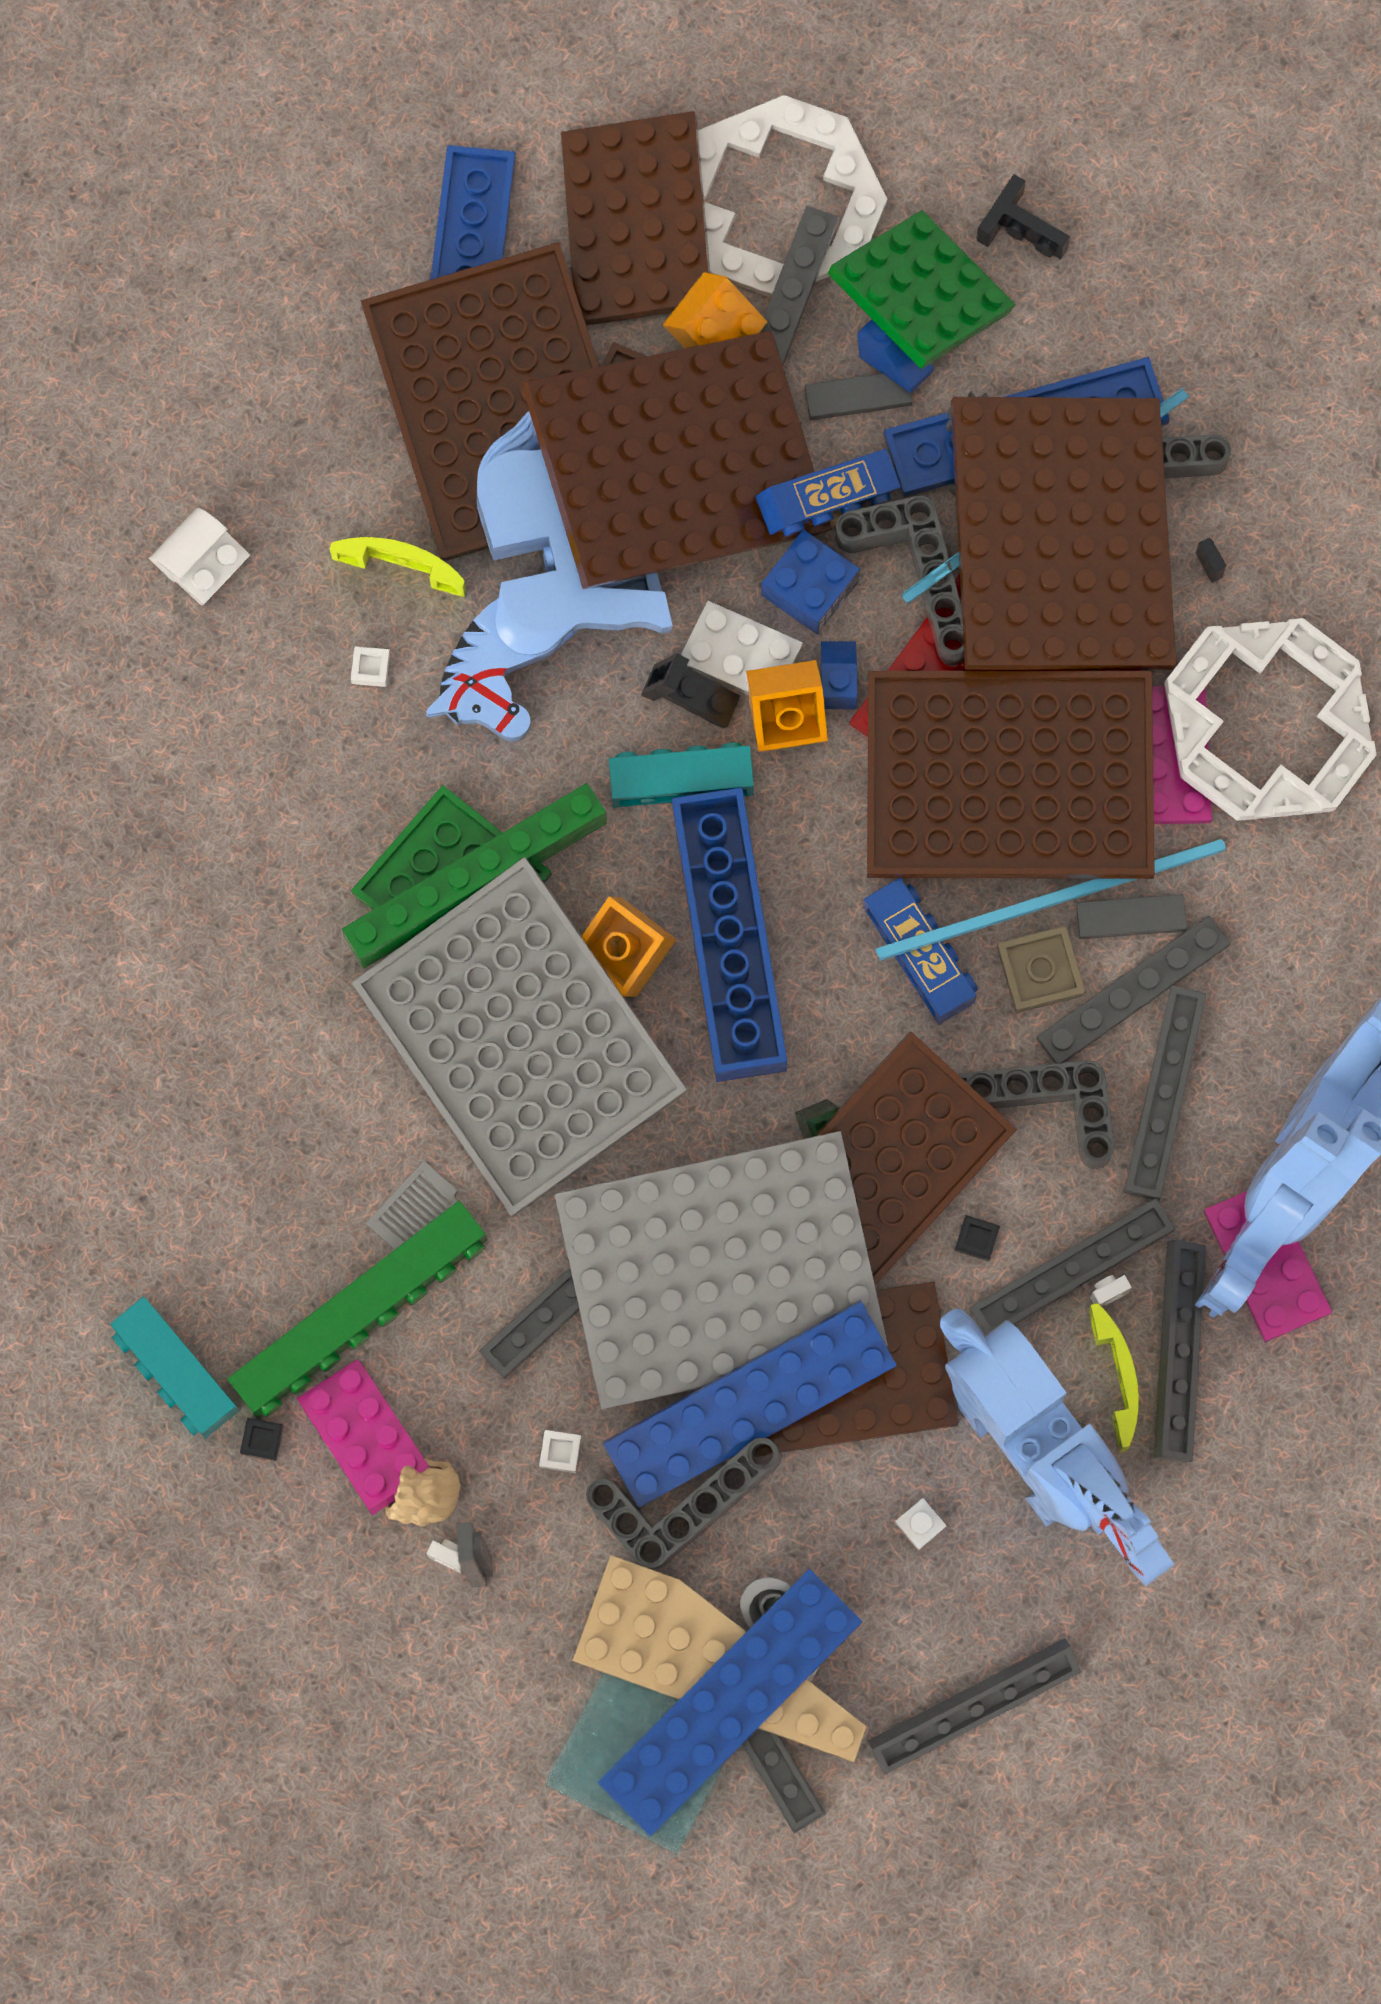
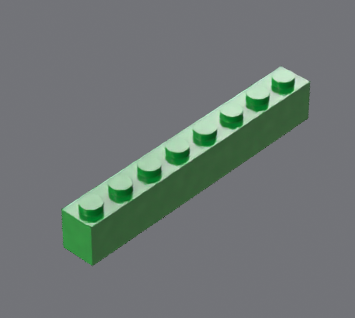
M585 783L343 927L344 938L364 969L403 946L524 857L535 867L606 825V811L589 784Z
M459 1200L237 1370L227 1380L256 1418L261 1414L265 1417L272 1415L283 1405L281 1402L283 1397L291 1391L295 1395L300 1393L312 1383L309 1377L318 1370L322 1369L323 1372H326L338 1364L341 1360L339 1357L340 1353L348 1347L355 1350L363 1345L370 1338L368 1334L370 1330L378 1324L381 1327H385L398 1317L399 1313L396 1310L407 1302L410 1305L417 1303L428 1293L426 1290L427 1286L435 1280L442 1283L451 1277L457 1270L455 1265L466 1257L470 1261L482 1253L486 1248L483 1243L488 1240L486 1233Z

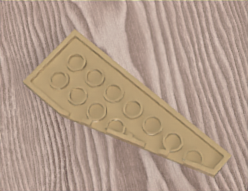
M610 1555L573 1662L679 1700L746 1631L681 1580ZM806 1679L759 1729L854 1763L867 1726Z

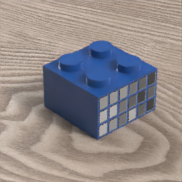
M802 530L762 581L761 596L818 635L858 584L860 568L807 531Z

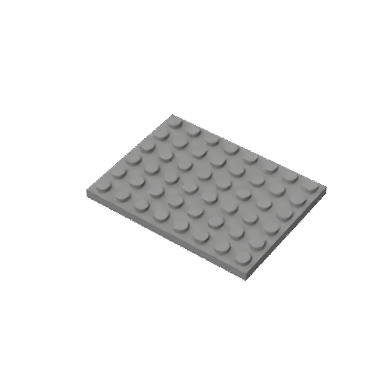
M526 857L351 982L512 1217H515L689 1092L686 1085Z
M841 1131L554 1194L601 1410L701 1388L859 1300L862 1301L886 1347L888 1346Z

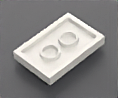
M707 601L681 655L690 659L687 668L749 695L746 671L795 663L803 647V642Z

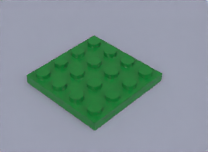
M923 210L831 265L827 272L920 369L928 366L1002 319L1015 306V303Z
M442 785L351 890L352 895L371 910H374L503 832ZM542 863L534 867L544 883L552 875L551 870Z

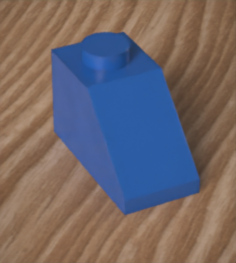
M872 319L857 332L859 358L881 373H884L888 378L910 393L934 372L932 364L920 369Z
M821 641V682L825 709H856V641Z

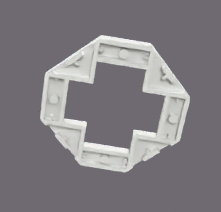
M785 95L698 130L710 273L726 276L733 285L769 298L772 296L784 264L726 244L725 240L735 219V212L705 202L728 147L760 158L769 134L773 129L834 151L824 173L823 181L854 192L832 246H829L816 282L829 277L827 272L832 264L873 239L887 204V197L848 117Z
M1304 618L1289 619L1287 622L1279 623L1265 621L1243 623L1240 626L1222 628V625L1207 627L1164 682L1180 778L1237 821L1334 811L1377 755L1375 743L1371 740L1369 729L1370 716L1366 694H1363L1360 680L1362 673L1359 660ZM1281 649L1335 690V693L1316 717L1343 736L1344 739L1309 785L1280 764L1260 790L1204 748L1224 721L1196 699L1231 653L1260 674L1277 651Z

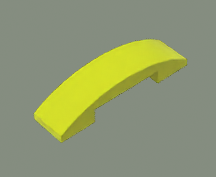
M357 537L331 542L329 549L332 560L365 569L370 556L429 573L431 588L461 597L466 595L465 580L458 572L439 557L417 546L377 537Z
M1098 1303L1091 1304L1088 1312L1096 1346L1110 1343L1125 1407V1410L1115 1411L1112 1415L1119 1451L1124 1452L1128 1450L1137 1424L1139 1395L1136 1371L1128 1346L1115 1322Z

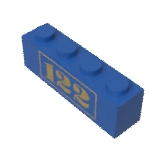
M885 448L771 486L755 497L770 535L783 531L785 536H789L804 530L803 524L812 521L815 527L833 520L832 514L838 512L843 514L848 511L861 509V504L870 502L871 506L886 503L891 500L890 494L901 488V485Z
M901 878L864 898L863 908L887 945L939 929L933 916L930 913L924 915L918 903L921 900L915 888L911 884L906 886ZM941 941L895 956L938 1025L975 1003L977 996L975 992L978 991L977 985L968 972L962 974L956 964L959 961L958 956L949 943L943 944Z

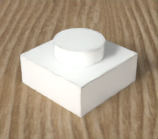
M355 646L351 683L387 687L390 650Z
M1110 1275L1094 1285L1096 1290L1092 1292L1090 1298L1093 1304L1098 1303L1103 1308L1129 1294L1132 1287L1125 1275L1118 1279Z
M545 1430L539 1467L576 1473L581 1435Z
M923 1498L895 1521L898 1528L918 1551L947 1527Z
M446 1539L443 1540L442 1544L432 1541L426 1553L428 1558L462 1573L463 1570L458 1562L457 1544Z

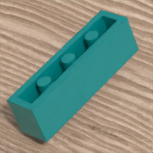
M726 743L717 749H707L706 746H691L683 752L657 749L653 750L650 755L638 756L635 752L618 753L616 758H609L613 808L672 803V798L741 787L744 796H754L750 746H742L741 743Z
M144 1296L110 1323L117 1332L111 1338L124 1354L130 1349L139 1359L134 1366L147 1381L152 1377L157 1380L162 1386L157 1393L170 1409L177 1404L185 1414L180 1421L193 1436L200 1432L207 1439L239 1412L236 1405Z

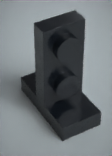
M1013 174L979 225L976 241L989 247L1003 226L1006 232L1014 239L1023 240L1024 238L1035 244L1036 250L1046 257L1054 255L1061 259L1068 249L1070 236L1016 205L1024 194L1025 180Z
M678 653L654 664L641 696L653 701L663 697L714 725L722 728L728 727L741 695L687 668L690 659Z

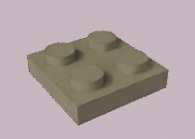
M1067 926L997 943V950L1015 1013L1085 996V988Z

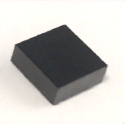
M1209 537L1198 543L1195 554L1211 583L1223 578L1226 564L1213 540Z
M965 1215L954 1251L989 1261L1000 1226Z
M247 1418L240 1454L277 1461L284 1425Z

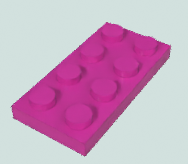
M1152 686L1154 824L1211 823V801L1180 778L1165 686ZM1205 687L1196 700L1207 708ZM1207 742V744L1204 746V748H1206V749L1209 751L1208 742Z
M1247 1191L1203 1211L1224 1256L1228 1249L1231 1248V1244L1246 1222L1244 1205ZM1299 1242L1281 1245L1263 1268L1255 1282L1256 1285L1245 1301L1265 1343L1332 1313Z
M359 1359L297 1398L372 1515L395 1501L394 1494L397 1492L400 1484L399 1478L403 1467L411 1466L419 1473L430 1468Z

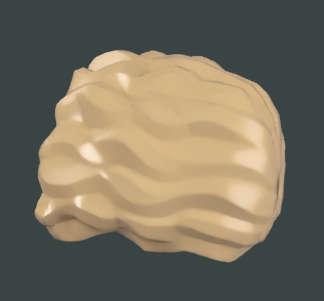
M427 1458L424 1459L430 1468L422 1473H419L411 1466L403 1467L399 1478L400 1484L397 1492L394 1494L395 1501L385 1507L387 1518L398 1520L403 1524L413 1523L418 1526L446 1520L455 1510L461 1487L458 1473L449 1462L433 1461Z

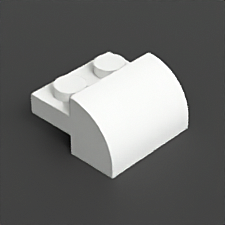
M196 508L148 559L169 579L177 582L200 605H204L250 554L226 532L227 528L203 509Z

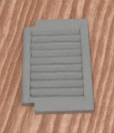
M423 1161L365 1224L395 1250L415 1235L417 1231H420L459 1200L454 1197L458 1190L426 1161Z

